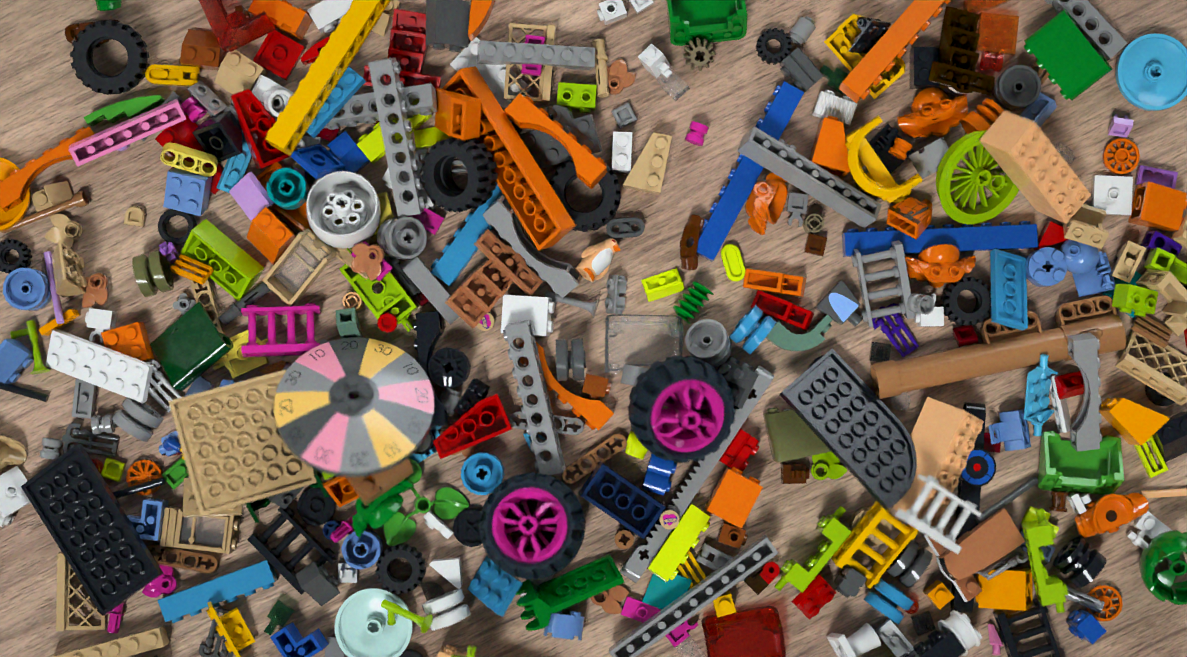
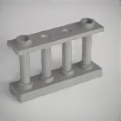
M899 240L892 241V248H889L887 251L861 256L858 249H853L854 255L851 256L853 267L857 268L864 311H861L862 320L869 327H873L872 318L896 313L904 314L907 319L915 318L914 312H911L907 307V300L911 295L903 244ZM886 258L895 260V266L892 269L864 274L862 263ZM892 276L898 278V285L896 287L867 293L866 282ZM892 295L901 296L902 303H899L897 306L870 311L869 300Z

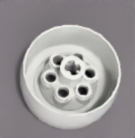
M341 171L325 175L312 186L306 203L307 219L311 229L321 241L332 247L342 249L353 248L355 245L369 240L379 225L381 209L377 193L369 181L353 172ZM359 204L361 208L356 209L354 205ZM331 209L333 211L332 214L327 215L326 212ZM352 216L357 217V220L351 222L349 219ZM337 219L342 220L340 225L335 224Z

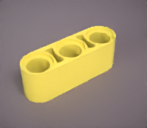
M171 142L166 143L162 148L160 158L168 166L205 177H211L217 171L218 160L212 154ZM171 151L175 156L170 157L165 152ZM191 157L194 159V161L187 162L185 158ZM211 163L213 167L207 168L204 164Z

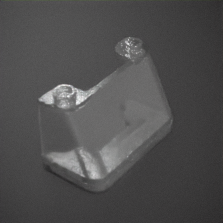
M629 314L606 316L605 372L618 374L623 370L624 364L650 366L656 361H666L667 357H682L683 322L681 317L676 315Z

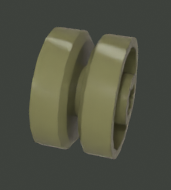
M159 250L150 252L149 257L144 254L133 257L132 265L135 279L144 297L156 295L158 289L163 293L174 289V280L166 256H162Z

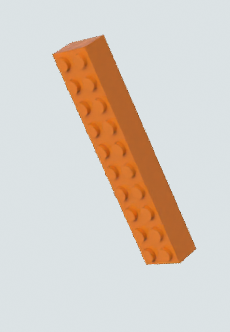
M476 66L460 69L442 89L482 99L480 137L476 139L480 141L479 144L483 143L487 146L486 150L493 155L492 160L496 162L497 166L495 173H498V179L495 182L538 251L554 246L576 226Z

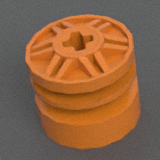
M986 98L982 101V105L976 106L977 113L971 111L961 119V125L967 134L975 131H986L1004 110L996 102Z

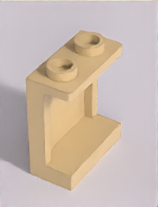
M1083 204L1067 224L1063 223L1064 238L1102 249L1109 235V231L1102 228L1106 211Z
M1147 269L1136 284L1142 288L1159 291L1168 301V305L1162 310L1165 314L1187 317V290L1170 271Z

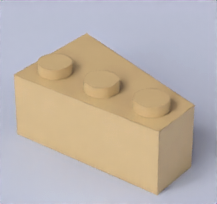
M653 132L623 183V188L660 195L672 136Z

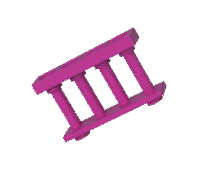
M315 303L288 307L247 305L246 308H241L243 316H248V343L246 346H241L243 357L301 356L320 345V343L315 341L314 314H321V309ZM307 314V341H305V344H297L295 341V315ZM276 315H287L286 344H278L276 342ZM256 316H268V342L266 345H258L256 343Z

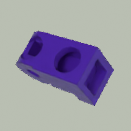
M1147 231L1141 243V246L1145 247L1146 250L1160 248L1176 255V257H1178L1182 249L1180 244L1157 231Z

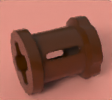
M1051 491L1052 507H1049V510L1067 512L1065 507L1068 492ZM1058 497H1060V505H1059V506H1058Z

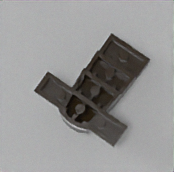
M946 6L940 37L938 62L932 63L928 81L939 83V86L949 94L975 92L991 96L996 77L974 72L980 53L975 52L980 34L975 33L980 15Z

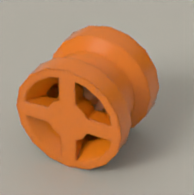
M896 137L893 147H890L888 152L898 159L905 160L907 152L913 146L907 141Z

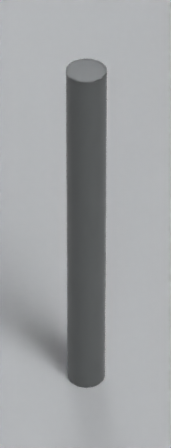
M1032 477L983 511L980 517L976 516L975 520L977 523L980 524L1038 483L1037 477Z

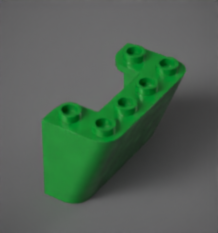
M1064 9L1025 39L1026 44L1024 48L1030 55L1034 54L1036 56V63L1042 70H1047L1050 74L1048 75L1049 80L1054 85H1059L1061 95L1066 100L1070 99L1073 101L1113 68L1102 54L1099 55L1077 28V23Z

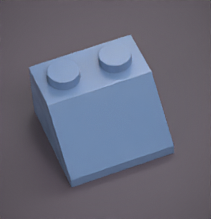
M5 339L0 344V382L4 384L15 383L21 376L19 373L24 368H28L33 362V352L19 340Z

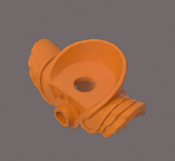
M926 88L914 98L911 105V113L897 117V123L905 134L914 138L919 136L928 137L931 134L943 137L949 132L950 127L958 126L961 119L967 115V95L962 94L950 100L948 95L940 88Z
M773 172L766 176L765 181H759L754 185L745 205V210L750 217L748 223L751 229L761 235L765 234L767 221L772 225L776 224L787 199L788 190L785 184L787 181Z
M941 244L923 250L917 259L905 256V261L910 279L915 278L919 282L927 280L930 286L940 288L945 283L957 282L965 273H970L975 266L976 257L972 255L959 260V249L956 246Z
M1134 492L1126 495L1107 494L1099 500L1089 502L1087 504L1088 507H1086L1087 511L1075 516V523L1083 538L1095 536L1098 533H1105L1106 531L1113 533L1120 530L1119 526L1127 524L1147 513L1149 504L1145 496L1140 493ZM1109 510H1113L1116 513V519L1111 522L1106 519V513Z

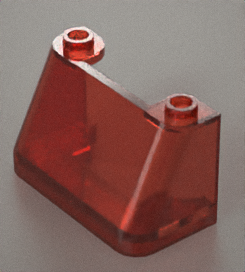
M774 606L739 610L721 617H717L716 614L704 617L701 621L707 657H786L783 626L778 610Z

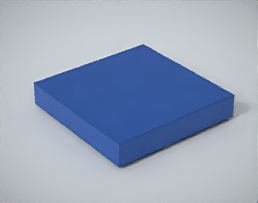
M320 143L294 150L290 156L315 179L334 172H341L345 168V165Z

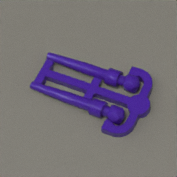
M892 303L886 307L882 306L879 309L897 306L898 304ZM898 313L891 315L895 317L894 320L899 324L897 327L888 315L884 316L893 329L891 331L884 324L885 322L882 318L877 319L876 323V318H872L874 330L880 326L881 331L886 334L902 357H905L919 347L910 330L903 322L904 319ZM901 328L914 344L912 347L908 345L899 332ZM894 333L897 335L901 343L904 345L906 351H902L896 339L893 337Z

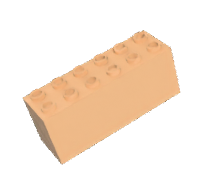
M1004 110L980 138L979 141L1036 211L1067 224L1091 196V193L1034 121Z
M927 397L910 435L917 458L915 478L908 492L892 508L897 511L901 509L905 512L911 509L926 484L917 478L919 474L926 478L928 475L939 480L938 485L953 493L958 485L962 470L966 467L969 454L974 448L976 438L982 430L984 421L962 409ZM932 488L917 513L918 520L924 517L939 491ZM946 496L930 521L931 526L937 525L947 505L950 503L951 500Z

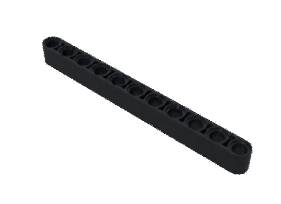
M965 402L963 410L984 421L982 430L974 443V448L984 449L986 406L981 403ZM959 478L957 497L964 502L968 500L977 506L975 509L980 511L981 487L968 485ZM957 505L956 521L964 509L960 505ZM970 513L956 536V540L979 524L975 520L977 515ZM952 582L951 594L954 598L950 601L951 611L972 613L974 598L964 602Z

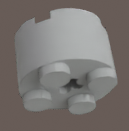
M941 137L909 155L911 162L922 179L938 170L941 159L949 147L944 138Z

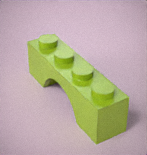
M1160 248L1151 249L1143 267L1170 271L1181 284L1187 286V264L1179 260L1176 255Z

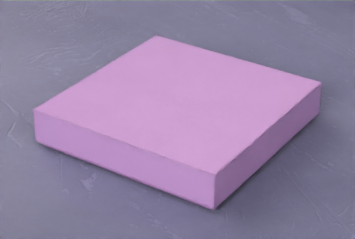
M252 171L247 173L229 191L251 221L265 207L270 208L274 204Z

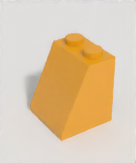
M1108 397L1101 403L1102 407L1099 409L1100 414L1128 444L1141 446L1169 420L1167 416L1125 398Z
M997 567V568L993 569V570L990 571L988 574H989V575L992 574L993 572H995V571H996L997 569H999L1000 567ZM1010 567L990 580H987V578L978 573L976 574L975 580L982 589V592L975 596L976 603H979V608L1026 611L1033 606V577L1030 567Z

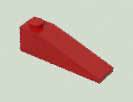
M250 89L231 95V100L257 169L289 158V155L271 146L265 139L268 130L274 126L276 120L267 112Z
M185 115L186 120L165 128L155 138L162 147L166 143L171 142L205 152L192 133L198 125L193 123L188 115ZM168 151L172 156H175L173 152ZM191 157L185 158L187 162L194 161V159ZM211 163L204 164L207 168L213 167ZM219 163L216 173L212 176L210 191L213 194L220 190L216 188L223 172Z
M498 394L479 401L433 441L440 459L512 430Z

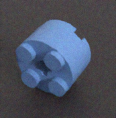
M1045 247L1031 252L1026 258V276L1033 285L1038 287L1052 286L1065 278L1067 265L1064 260V254L1061 251ZM1042 265H1046L1048 269H1043Z
M365 529L360 538L356 536L354 531L343 541L341 551L346 563L350 567L360 570L366 569L379 560L380 555L383 553V541L373 530ZM365 545L367 551L361 553V549L358 546Z
M562 610L554 614L551 612L549 625L544 627L543 635L547 636L549 632L552 633L551 637L574 640V636H578V640H582L584 616H581V612L570 611L569 614H563Z

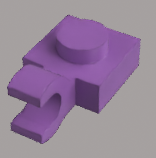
M163 242L159 245V251L162 256H166L171 264L178 260L176 257L178 252L172 242Z

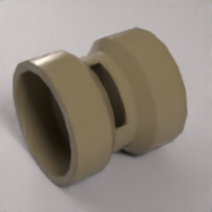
M810 214L803 221V229L810 234H816L824 227V219L819 214Z

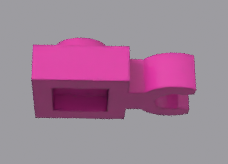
M687 619L665 636L676 647L690 636L687 630L695 629L698 623L695 622L690 625Z

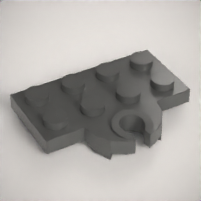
M553 105V109L557 113L555 120L563 126L562 130L567 134L569 132L578 139L577 142L581 146L586 145L592 151L591 154L602 152L592 114L574 119L572 112L567 107ZM545 107L544 110L549 113V108ZM533 130L519 134L539 168L572 160L567 149L555 138L544 132Z

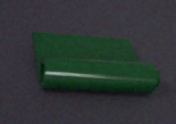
M201 302L194 305L150 343L171 380V386L176 390L187 388L234 347L232 341L225 334L218 332Z

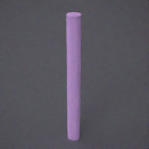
M47 251L43 255L57 324H63L65 321L60 295L56 293L52 254L50 251Z

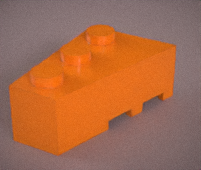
M253 0L248 9L251 15L301 41L312 23V19L308 16L309 13L301 8L297 9L285 0Z

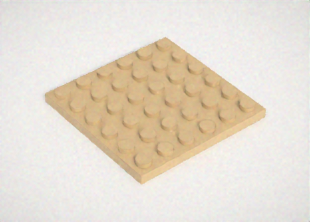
M286 370L169 401L200 516L317 483L313 468L299 460L287 448L277 429L274 400L278 385Z

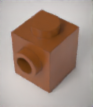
M586 373L582 392L588 393V398L600 400V397H605V394H609L611 383H608V378Z
M722 522L717 541L740 549L741 545H745L748 535L745 534V529Z

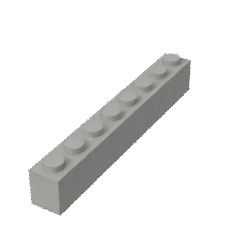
M755 126L742 137L737 151L863 228L877 220L882 204Z

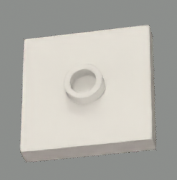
M1094 175L1092 207L1105 210L1106 215L1130 216L1132 213L1133 177Z
M18 466L0 475V514L3 518L31 503L21 488L27 482V479Z

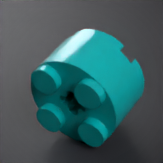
M290 168L278 169L273 172L267 182L266 188L269 198L282 209H297L307 201L309 194L308 183L296 170ZM289 185V186L291 187V189H290V192L287 193V192L284 191V190H286V189H287L286 186Z

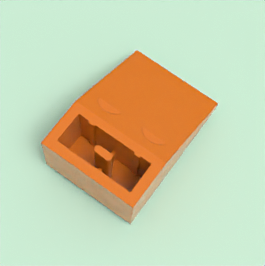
M439 88L436 89L438 112H435V127L449 137L461 140L480 137L482 99Z

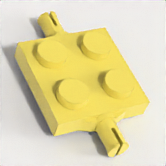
M248 330L229 338L234 347L212 366H214V370L225 366L234 379L268 364L269 361L267 357H243L241 346H246L248 343ZM256 334V343L258 345H266L268 338L261 341Z

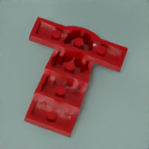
M395 8L390 32L388 58L396 57V62H399L401 68L399 73L400 81L403 82L404 87L431 83L435 89H440V76L422 74L428 45H426V13ZM365 65L363 78L366 82L363 85L373 86L369 65ZM388 74L384 75L385 83L390 84L392 81L391 77Z

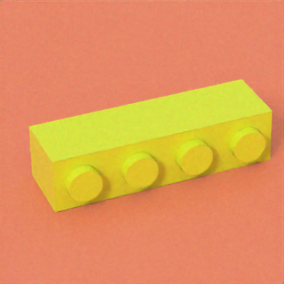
M419 99L414 100L412 105L418 104ZM418 114L413 115L412 118H407V120H410L412 127L410 134L429 120L432 115L423 116ZM399 117L395 118L393 122L398 123ZM380 122L373 127L374 130L370 134L365 133L358 139L359 143H357V146L373 165L386 155ZM395 133V139L398 142H402V135Z
M690 504L680 518L678 526L671 531L647 569L665 582L669 579L673 580L678 573V570H676L680 563L684 564L689 557L687 552L690 547L694 548L699 542L698 535L700 532H705L709 527L710 522L708 520L710 516L693 504Z

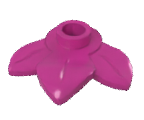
M160 565L159 567L163 574L145 586L142 593L152 598H157L161 594H172L177 588V581L173 577V567ZM168 581L169 586L165 588L164 584Z

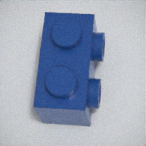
M1082 609L1072 611L1068 616L1069 619L1066 621L1070 626L1068 630L1075 637L1078 636L1081 640L1083 639L1092 645L1107 632L1090 613Z

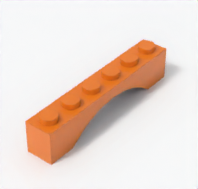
M519 94L505 108L504 111L507 117L519 128L538 130L559 141L572 157L577 178L592 190L607 174V164L600 157L596 159L586 145L581 146L577 142L578 139L569 132L567 134L562 130L563 126L558 121H552L548 118L549 114L544 109H538L534 106L535 103L530 97H524L522 94Z
M83 127L76 131V135L70 139H63L59 142V146L54 149H47L40 158L28 161L24 168L21 170L16 169L9 174L8 178L0 180L1 208L7 212L22 203L31 183L45 169L59 162L73 160L68 149L69 145L94 135L91 128Z
M524 341L520 344V347H524ZM536 342L547 389L549 391L554 389L558 393L557 398L562 403L566 404L568 402L573 407L571 411L578 417L582 415L587 419L585 422L587 426L592 430L596 428L599 431L614 413L600 400L579 397L561 386L548 367L544 348ZM526 357L520 358L522 364L526 363L529 365V360Z

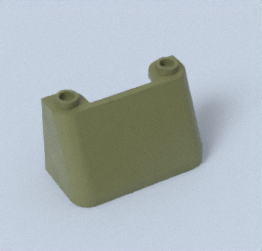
M776 407L767 409V413H763L770 451L775 462H784L831 452L793 409L783 411Z

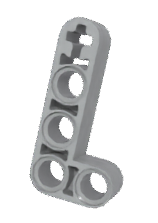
M418 256L408 259L400 265L406 275L450 325L460 317L445 303L451 295Z

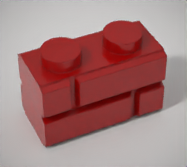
M740 428L719 461L731 469L734 467L743 472L749 464L746 460L750 454L754 456L760 446L757 444L759 441Z

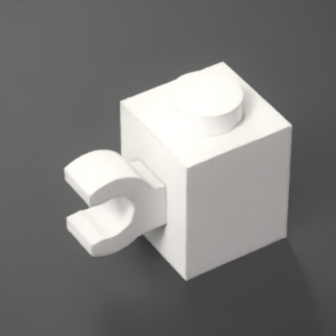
M650 44L638 56L644 68L655 78H658L661 74L668 78L672 74V71L669 70L670 64L665 55L653 44Z
M931 294V297L933 298L935 303L936 294ZM934 305L933 311L927 315L914 312V322L917 323V327L944 326V307H935Z
M89 308V312L85 316V322L87 327L96 328L90 334L89 340L95 342V336L99 335L100 343H104L101 333L106 330L115 329L118 312Z

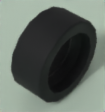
M173 209L165 211L158 221L160 236L166 242H172L174 245H184L191 230L197 226L195 218L191 214ZM182 216L187 220L188 231L183 237L174 238L168 234L166 225L171 217Z

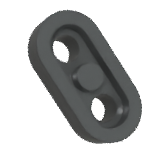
M639 218L612 219L608 222L606 231L611 238H632L642 235L645 226ZM636 224L638 226V230L633 231L631 229V226ZM618 226L620 230L615 233L612 231V227Z

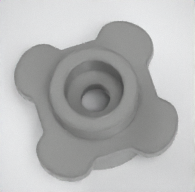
M182 293L178 301L173 303V308L178 309L184 315L196 305V302L188 298L186 293Z

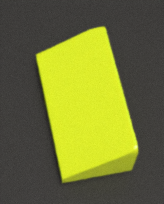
M436 127L414 131L417 150L431 148L432 145H436V142L452 138Z
M677 268L641 280L648 302L684 290V285Z

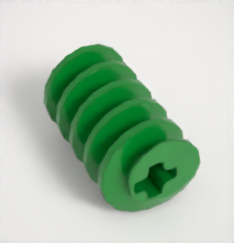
M694 281L692 285L695 289H687L690 295L685 293L682 295L685 301L680 299L677 301L680 307L673 306L675 313L688 324H690L687 319L688 317L695 318L692 312H700L697 306H705L702 300L709 301L707 294L714 295L704 285Z

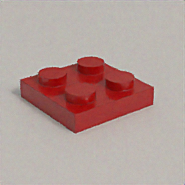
M271 28L253 62L287 81L306 48Z
M819 574L791 602L810 620L820 612V609L826 603L833 599L837 592Z

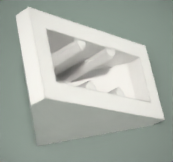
M460 557L434 559L429 564L456 588H461L463 581Z

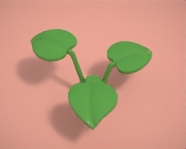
M408 458L413 467V473L404 480L415 484L420 480L422 470L415 460ZM412 487L410 489L416 496L413 502L415 510L406 516L401 512H397L384 524L383 529L386 543L389 546H393L410 539L415 533L416 523L408 518L418 514V512H428L433 504H435L434 511L436 515L445 520L455 518L459 513L468 508L469 504L465 497L453 488L444 487L437 490L435 493L436 500L430 502L425 496H420L415 488Z

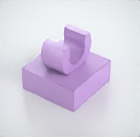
M1115 114L1108 128V135L1127 138L1133 127V120L1129 119L1126 115L1124 118H1118V115Z

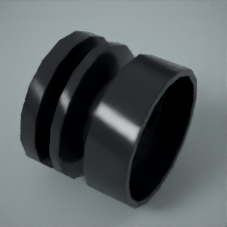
M446 347L439 349L432 355L429 360L428 371L430 378L435 384L445 388H454L467 381L471 371V364L464 352L456 348ZM450 362L454 370L446 373L447 369L444 368V365H448Z
M1077 536L1059 551L1053 561V565L1060 569L1062 574L1069 573L1068 579L1078 588H1082L1098 576L1107 561L1098 550H1091V544L1085 542L1082 536Z

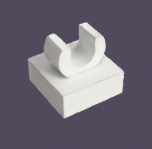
M1072 492L1066 496L1074 513L1082 514L1087 511L1084 505L1091 502L1088 494L1084 493L1079 496L1077 493Z
M338 563V582L357 583L358 569L350 567L347 563Z

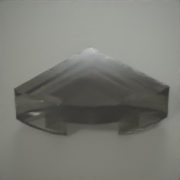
M423 581L420 583L427 601L445 594L444 589L435 582Z

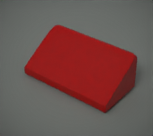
M1080 371L1054 378L1060 400L1084 394L1083 377Z

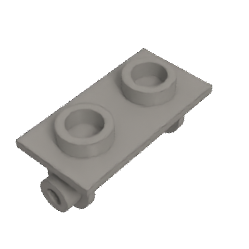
M202 81L187 89L191 94L190 97L194 96L199 101V104L207 109L211 118L220 115V112L224 111L227 107Z
M609 275L606 283L608 290L605 300L606 313L622 314L625 311V297H619V293L626 294L627 280H625V276Z

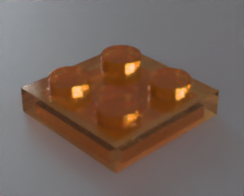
M981 12L979 14L977 32L980 34L976 51L1014 55L1016 52L1019 16Z

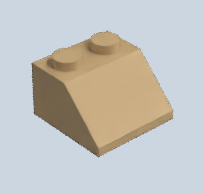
M232 47L221 62L215 83L233 95L250 89L252 92L259 76H266L268 72Z

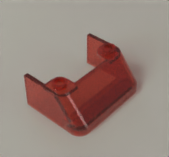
M199 0L216 40L225 52H232L276 30L265 11L247 19L241 11L227 14L221 0Z

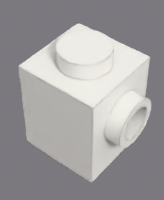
M606 0L599 3V10H596L600 21L604 20L605 25L627 17L622 0Z

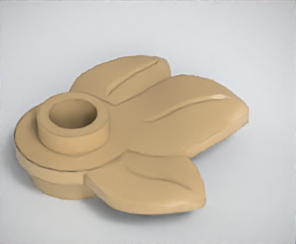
M63 214L50 216L54 227L46 233L45 238L54 243L61 242L70 249L74 241L82 235V226L76 221H71ZM75 227L76 232L71 234V228Z

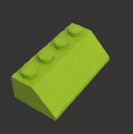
M207 219L191 230L181 251L182 255L211 266L214 271L210 278L237 301L246 295L264 270V267L259 262L254 260Z

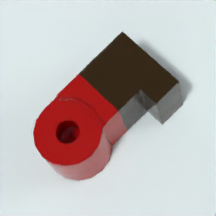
M768 560L761 566L759 572L753 577L749 575L744 582L759 595L778 576L780 572L779 566L775 562Z

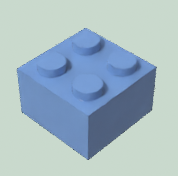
M172 167L167 173L163 207L201 216L208 209L212 176L205 177Z

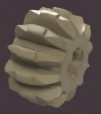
M696 38L695 44L690 40L689 44L691 47H684V50L687 52L683 54V58L687 59L685 64H691L692 70L698 66L699 71H702V65L709 68L707 62H714V59L710 56H714L716 53L714 50H711L713 48L712 43L707 45V39L700 43V39ZM697 51H700V53L702 52V57L699 58V57L696 55V52H697Z

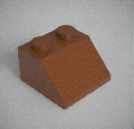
M188 29L182 43L180 64L218 71L221 62L225 58L227 33Z

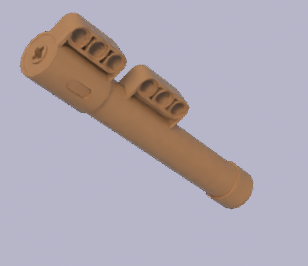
M1099 296L1062 304L1055 313L1057 328L1042 331L1038 316L1032 311H1027V317L1031 320L1032 325H1028V328L1023 331L1015 328L1008 329L1006 326L991 322V319H988L980 329L982 344L899 361L889 360L871 364L872 384L876 396L879 399L901 395L903 392L1036 366L1040 363L1041 354L1049 356L1048 363L1060 360L1070 361L1073 359L1068 355L1067 335L1093 334L1100 343V349L1097 350L1098 355L1119 351L1126 347L1124 326L1117 315L1116 308L1112 307L1113 300L1109 296ZM1099 303L1105 304L1107 310L1101 309ZM1080 307H1085L1088 310V314L1081 312ZM1061 311H1067L1069 318L1064 317ZM986 326L993 327L995 332H988Z

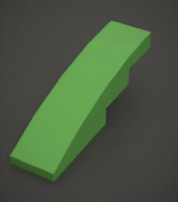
M155 95L120 101L103 107L85 116L84 119L91 126H95L105 119L111 123H115L125 116L131 119L163 104L165 98Z

